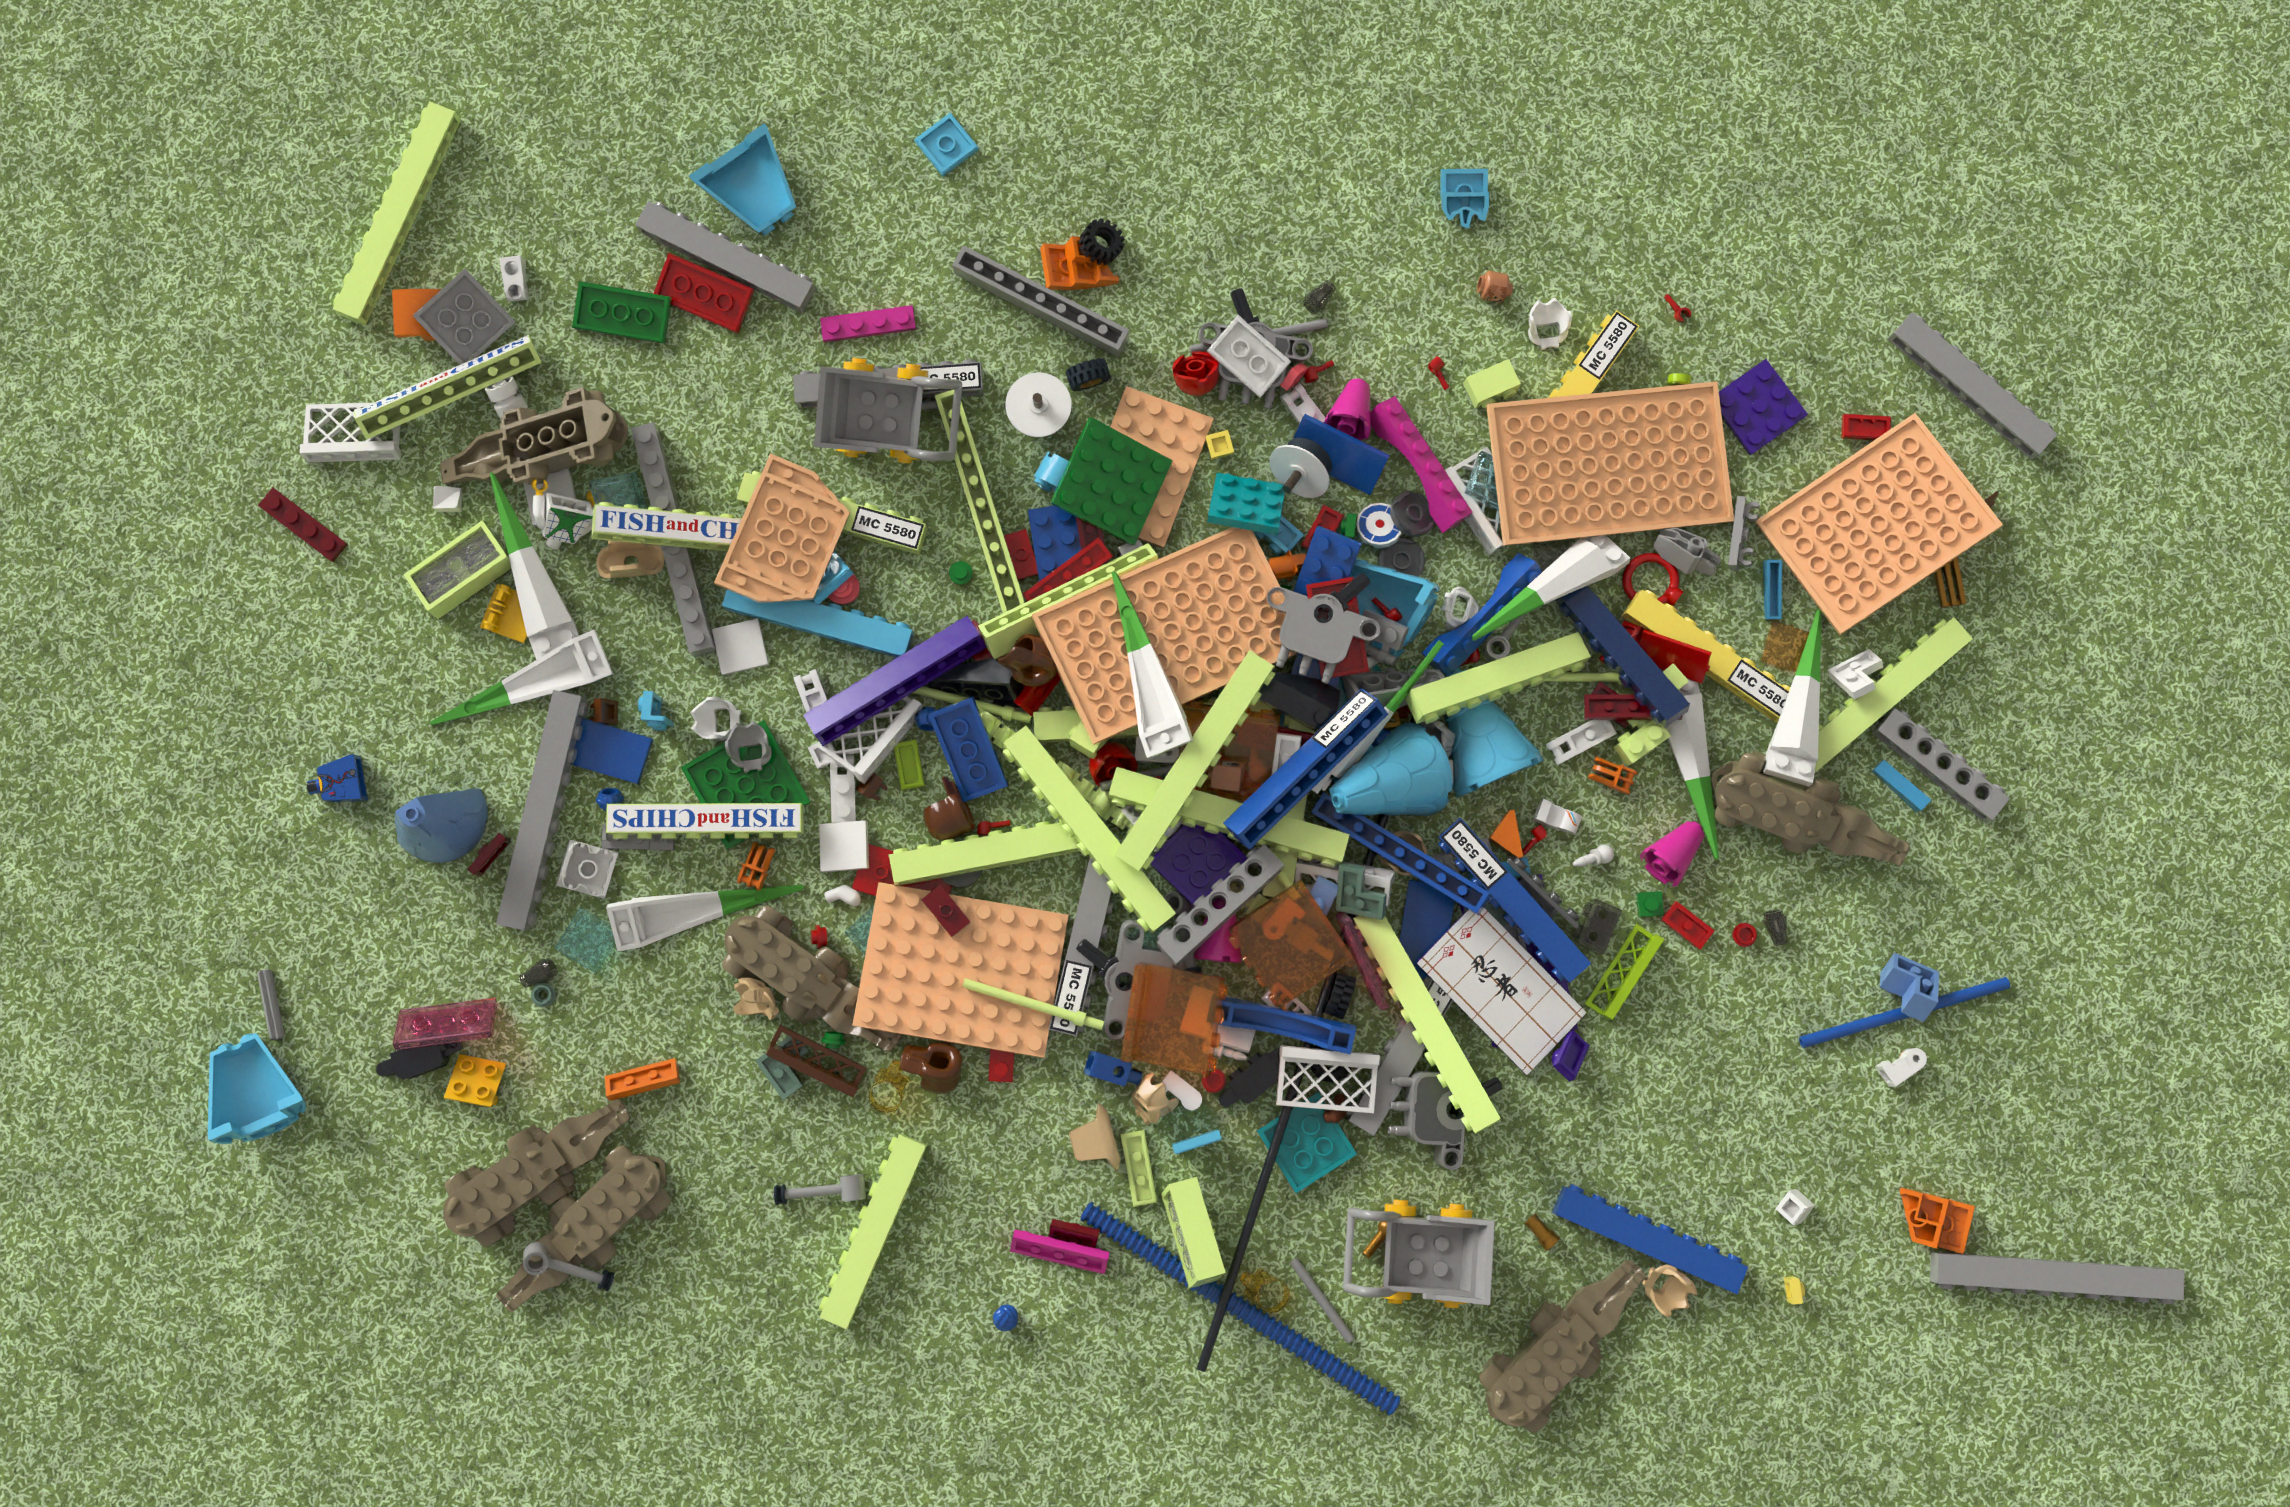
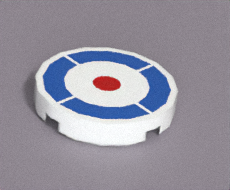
M1374 503L1363 508L1359 513L1356 530L1362 542L1373 545L1375 548H1385L1398 541L1402 532L1396 528L1391 519V505Z

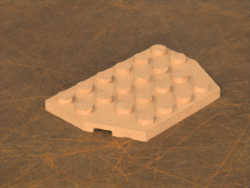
M770 453L714 584L758 603L813 600L849 517V510L840 503L835 494L826 487L814 471Z

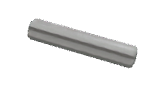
M270 969L257 972L269 1038L270 1040L284 1038V1030L272 971Z

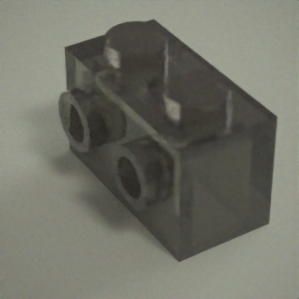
M1596 898L1592 899L1590 903L1586 902L1581 913L1584 916L1583 921L1578 929H1574L1572 937L1575 938L1573 943L1593 953L1603 955L1622 910Z

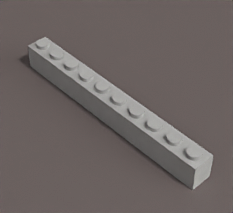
M654 422L631 428L651 507L662 508V511L671 512L674 509H680L659 428ZM661 545L689 653L693 657L715 652L716 647L691 549Z
M553 690L497 917V925L530 931L531 927H534L536 923L537 913H535V909L543 895V890L541 889L542 880H545L548 875L549 867L546 864L548 856H551L554 850L552 839L554 833H557L559 829V811L565 805L566 797L563 794L565 786H568L571 780V773L569 772L571 763L575 762L577 750L574 748L576 740H579L582 735L583 728L580 726L582 716L585 717L588 711L587 698Z
M1931 1252L1930 1281L1937 1283L1938 1288L1953 1289L1954 1285H1963V1290L1978 1291V1286L1987 1287V1291L2003 1292V1288H2009L2011 1293L2027 1294V1290H2036L2037 1295L2052 1296L2053 1291L2060 1292V1296L2076 1298V1293L2085 1294V1298L2101 1299V1295H2109L2110 1300L2125 1301V1296L2134 1297V1301L2150 1303V1298L2158 1299V1303L2174 1304V1300H2184V1270L2175 1268Z

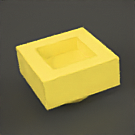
M1228 430L1205 436L1211 460L1234 454Z
M1794 1276L1784 1277L1787 1302L1793 1305L1802 1304V1297L1805 1296L1803 1282H1800L1799 1278Z

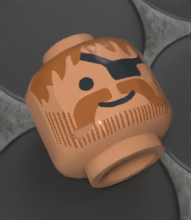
M1487 271L1484 275H1481L1477 284V293L1480 294L1482 300L1499 304L1503 303L1506 297H1510L1513 290V283H1510L1509 276L1495 271Z

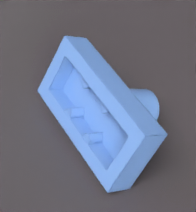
M1318 876L1303 907L1306 913L1302 919L1321 928L1337 895L1338 885Z

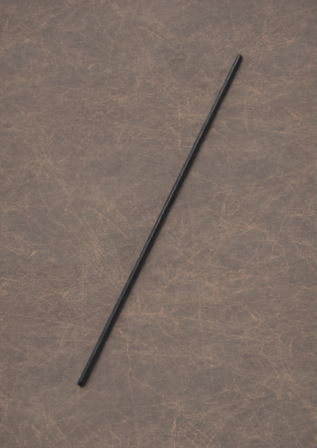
M1412 715L1410 722L1416 723ZM1379 814L1376 824L1385 829L1389 815ZM1368 848L1363 865L1373 866L1377 853ZM1346 914L1313 1016L1323 1017L1354 923L1353 918L1356 917L1355 914ZM1304 1041L1303 1047L1313 1048L1314 1044ZM1300 1063L1303 1068L1307 1065V1063ZM1296 1065L1293 1076L1301 1071L1298 1065ZM1304 1073L1293 1081L1298 1089ZM1291 1084L1285 1099L1288 1101H1292L1298 1093ZM1283 1106L1196 1368L1202 1372H1206L1293 1106Z

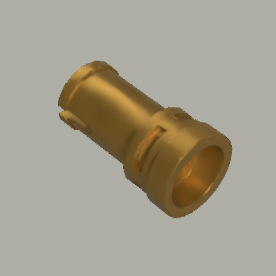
M1536 1213L1524 1223L1539 1239L1538 1242L1545 1251L1549 1250L1560 1240V1237L1552 1229L1549 1230Z

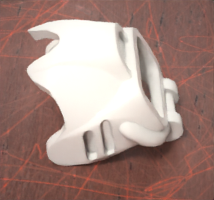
M1555 297L1548 303H1542L1539 299L1529 314L1530 328L1528 329V335L1530 340L1534 344L1539 345L1541 350L1552 347L1554 349L1559 348V343L1566 339L1568 329L1571 326V311H1567ZM1558 326L1559 336L1539 338L1537 327Z
M1456 587L1451 593H1445V603L1441 608L1442 611H1445L1447 620L1445 630L1452 631L1480 611V606L1474 597L1463 587ZM1457 596L1467 599V607L1462 619L1452 615Z
M707 697L706 700L698 704L690 712L695 721L691 729L702 738L725 741L728 739L736 723H740L741 710H736L731 702L722 698ZM728 709L730 714V730L718 732L716 712L717 710Z

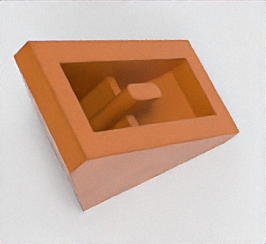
M1510 810L1501 819L1488 840L1514 859L1516 857L1522 858L1523 852L1515 810Z

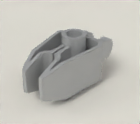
M1679 528L1662 529L1653 545L1661 558L1686 574H1692L1694 570L1711 576L1715 573L1716 566L1721 562L1719 555L1707 549L1708 542L1705 538Z

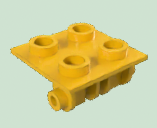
M497 584L480 628L525 643L527 633L517 591L506 585Z
M459 1054L444 1099L486 1107L496 1106L498 1102L496 1093L506 1063Z

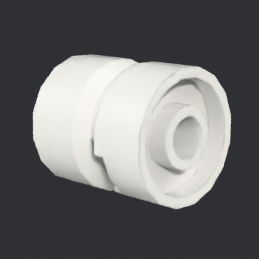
M513 376L485 388L490 401L496 402L494 409L500 419L505 411L518 407L528 408L523 395L517 393L519 388Z

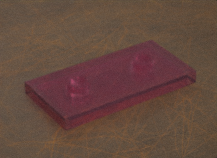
M1345 912L1337 913L1336 919L1372 1001L1382 1011L1389 1008L1381 989L1383 982L1378 972H1374L1362 945L1364 938L1359 928H1355L1352 919Z
M496 997L400 1010L393 1039L394 1049L399 1050L492 1037L498 1005Z

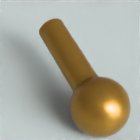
M1380 1221L1378 1223L1377 1234L1362 1252L1366 1258L1370 1259L1386 1238L1387 1221Z

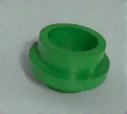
M958 561L950 567L949 576L955 584L964 585L971 580L973 571L968 563Z
M826 1031L821 1042L826 1043L825 1047L839 1049L840 1045L846 1043V1040L844 1039V1033Z

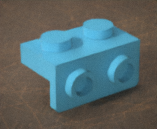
M1282 515L1278 535L1253 531L1255 537L1259 540L1263 538L1270 544L1268 546L1269 549L1278 556L1280 554L1284 556L1288 550L1291 551L1304 537V534Z
M643 691V697H640L638 701L641 720L647 723V726L652 727L653 730L666 731L667 727H674L673 721L665 716H661L662 698L653 691Z

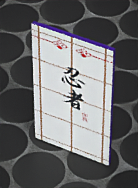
M1483 908L1479 916L1467 909L1416 962L1525 1075L1531 1073L1534 1067L1587 1013L1485 908Z

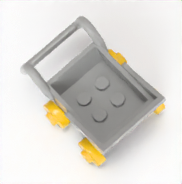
M852 358V362L844 361L843 368L820 367L814 447L833 448L844 452V456L858 457V453H879V448L890 449V457L898 458L900 463H912V460L953 461L955 459L962 394V382L960 380L929 378V371L921 370V365L906 364V368L898 367V378L886 377V373L874 372L875 365L866 363L867 359ZM923 386L938 389H954L948 451L935 452L917 449Z
M1394 1199L1393 1204H1385L1384 1211H1370L1353 1207L1348 1209L1343 1290L1345 1292L1362 1297L1386 1298L1388 1303L1402 1304L1403 1300H1411L1412 1293H1423V1299L1442 1302L1444 1307L1459 1308V1304L1468 1303L1490 1305L1495 1221L1472 1218L1473 1210L1464 1209V1204L1450 1203L1449 1208H1441L1440 1216L1427 1215V1218L1406 1217L1416 1216L1417 1206L1408 1205V1200ZM1355 1218L1368 1221H1387L1383 1286L1365 1287L1351 1283Z

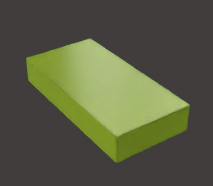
M917 739L899 742L895 746L894 752L901 790L924 787L925 781Z

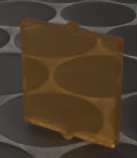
M1772 621L1761 661L1777 665L1779 669L1783 667L1797 671L1809 632L1794 628L1792 624L1788 626Z

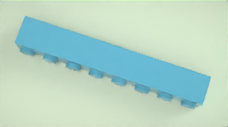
M726 590L722 607L727 611L758 618L759 620L896 658L910 650L914 632L912 629H909L910 625L902 622H896V625L887 623L886 618L875 615L872 619L865 617L864 612L851 609L850 612L843 611L841 606L833 603H828V606L818 605L814 600L758 603L729 590Z

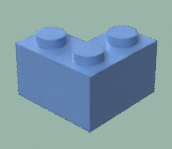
M1894 953L1881 971L1880 988L1902 997L1901 1013L1924 1022L1938 1003L1939 972Z

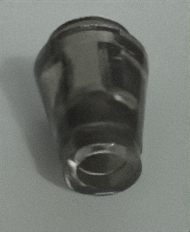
M1326 280L1306 294L1303 301L1304 307L1312 314L1322 312L1336 290L1334 284Z
M1775 909L1763 913L1764 919L1762 920L1773 941V945L1787 944V917L1783 913V909Z
M542 958L521 974L519 979L521 984L527 988L553 980L554 976L558 974V970L550 958Z

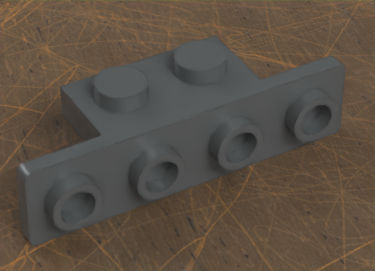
M1510 856L1507 859V863L1523 877L1519 883L1550 918L1559 912L1576 929L1580 927L1581 923L1578 920L1580 916L1572 908L1567 910L1561 904L1563 901L1561 897L1553 890L1549 893L1543 887L1545 882L1537 874L1532 876L1526 870L1528 866L1519 857L1514 859Z

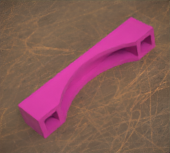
M1396 396L1379 403L1370 412V425L1378 437L1395 446L1414 467L1424 487L1430 515L1441 532L1445 533L1458 526L1473 513Z

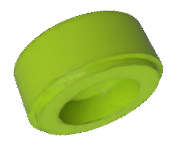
M1683 373L1669 374L1667 385L1691 384L1692 377Z

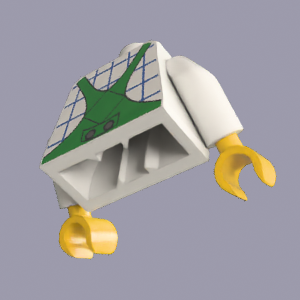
M536 479L531 482L532 489L536 491V495L533 496V515L537 527L542 530L543 537L547 538L546 545L548 547L559 549L562 542L574 544L580 537L592 530L593 509L595 504L604 502L603 494L599 493L594 501L595 491L590 490L586 496L588 502L546 493V496H543V492L548 488L546 480L543 479V486L540 489L536 487Z

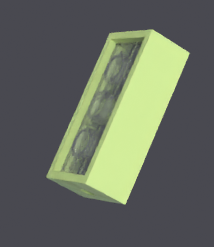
M482 520L409 570L404 576L427 611L439 619L509 571L511 564L507 550L494 531Z
M1194 1177L1169 1184L1161 1195L1189 1289L1217 1281L1226 1272L1214 1236L1216 1232L1211 1226L1213 1222L1212 1219H1209L1198 1179Z

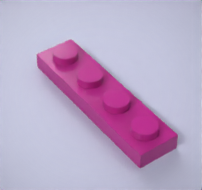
M913 305L820 318L824 343L916 330Z
M1016 1229L1013 1233L1010 1252L1105 1274L1110 1253L1099 1248L1086 1247L1074 1242L1061 1241L1052 1237H1045Z

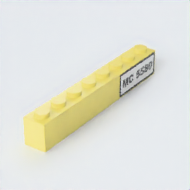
M1617 310L1612 317L1607 315L1600 325L1603 328L1600 334H1593L1587 343L1590 348L1586 353L1580 352L1573 362L1577 365L1572 372L1567 370L1560 380L1563 383L1560 390L1558 391L1555 388L1548 398L1592 394L1637 331L1639 325Z
M1641 590L1635 594L1621 617L1630 623L1641 626L1645 630L1712 652L1708 664L1710 669L1706 671V675L1778 723L1791 687L1784 684L1780 685L1775 681L1776 678L1772 674L1760 671L1755 667L1756 664L1745 657L1741 658L1735 654L1736 650L1727 644L1722 645L1716 641L1717 637L1709 631L1703 632L1696 627L1697 623L1688 617L1683 618L1677 614L1676 608L1669 604L1664 605L1658 601V597L1653 592Z

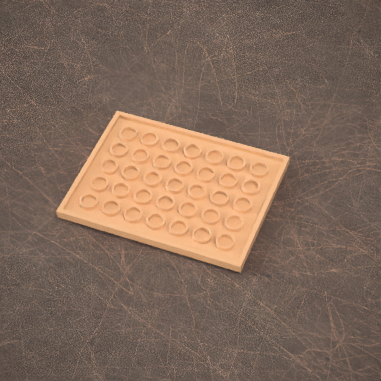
M1916 413L1760 517L1758 521H1755V524L1839 635H1842L2003 526Z
M879 882L852 1026L1045 1058L1049 1034L1048 1029L1052 1015L972 991L962 986L964 979L967 978L1053 1005L1068 915L949 894L971 922L951 938L921 901L931 891Z

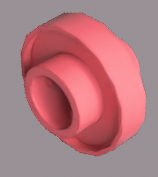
M853 574L828 598L838 605H848L854 602L860 592V583L856 576Z

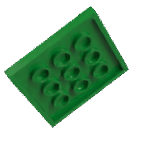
M1090 417L1050 504L1133 546L1136 544L1173 460Z
M765 720L757 724L765 730L768 736L772 755L770 760L763 765V770H750L744 773V768L736 766L731 761L725 749V742L681 766L701 804L802 803L805 807L811 801ZM761 745L740 749V760L742 761L762 758ZM734 834L725 835V839H721L726 850L747 840L736 839ZM749 834V838L756 834Z

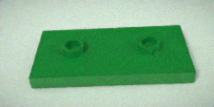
M579 281L572 328L665 344L672 297Z

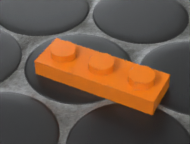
M673 1058L605 1076L607 1099L612 1101L680 1083L677 1060Z

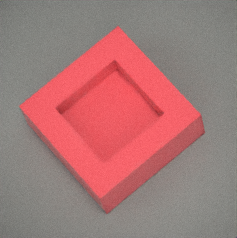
M1302 362L1292 367L1280 386L1286 391L1296 386L1308 367Z

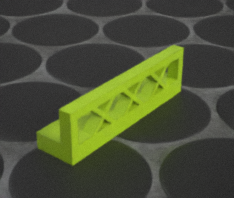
M1635 924L1584 1004L1607 1020H1613L1664 941V938L1658 934H1651L1638 924ZM1637 932L1649 938L1644 947L1635 949L1633 938ZM1630 944L1631 950L1625 951ZM1641 950L1640 954L1637 957L1635 951ZM1632 952L1634 963L1631 967L1622 969L1621 956ZM1617 964L1618 970L1612 971ZM1623 971H1628L1627 974H1626L1625 977H1624V976H1623ZM1619 972L1620 985L1609 989L1608 976ZM1604 984L1605 990L1599 991ZM1610 991H1615L1614 994H1613L1612 997H1611V996H1610ZM1606 992L1608 1003L1602 1010L1593 1004L1592 1001L1597 994Z

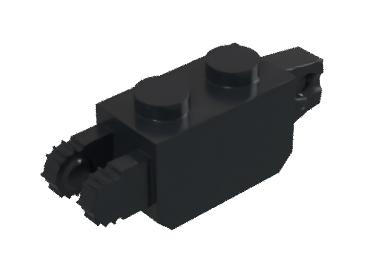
M434 1034L419 1038L420 1043L412 1046L410 1042L396 1047L397 1051L390 1053L391 1059L380 1062L376 1066V1072L381 1077L396 1074L397 1077L404 1080L445 1067L450 1060L449 1056L464 1049L459 1035L443 1038L434 1037Z
M1280 1047L1268 1054L1260 1055L1259 1052L1247 1061L1250 1064L1243 1071L1239 1067L1228 1076L1231 1079L1228 1082L1230 1087L1218 1099L1220 1105L1226 1108L1231 1104L1233 1105L1239 1099L1243 1103H1251L1278 1081Z

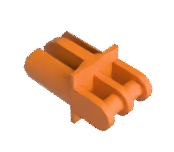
M1288 550L1284 556L1270 558L1268 563L1277 580L1287 578L1288 582H1290L1295 575L1300 574L1306 554L1292 555L1291 551Z
M1596 756L1594 762L1602 766L1594 765L1591 771L1596 774H1589L1588 779L1609 786V789L1629 795V787L1634 784L1632 780L1638 772L1625 767L1623 764L1617 765ZM1621 771L1627 773L1626 778L1620 776ZM1618 780L1624 782L1622 787L1616 785Z
M753 841L745 864H741L742 868L737 878V883H746L747 887L754 886L756 890L760 891L766 877L769 876L767 871L776 849L772 847L768 849L763 845L759 846L758 842ZM747 869L751 870L749 877L745 876ZM757 873L761 874L759 880L755 879Z

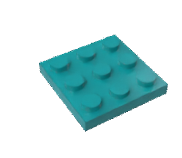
M1217 473L1207 523L1278 535L1285 494L1282 488L1284 485L1254 478L1233 476L1227 473Z
M1316 1092L1307 1099L1311 1103H1316L1322 1097L1319 1092ZM1293 1107L1275 1161L1295 1193H1298L1357 1155L1339 1124H1333V1122L1326 1123L1324 1121L1323 1112L1328 1109ZM1280 1116L1256 1130L1268 1150Z

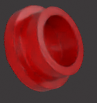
M1740 923L1733 929L1732 938L1737 945L1748 947L1756 941L1757 932L1751 924Z
M815 925V930H811V944L816 945V949L827 946L826 927H820V925Z
M1209 1069L1203 1074L1202 1085L1208 1092L1217 1093L1225 1087L1226 1077L1222 1071Z

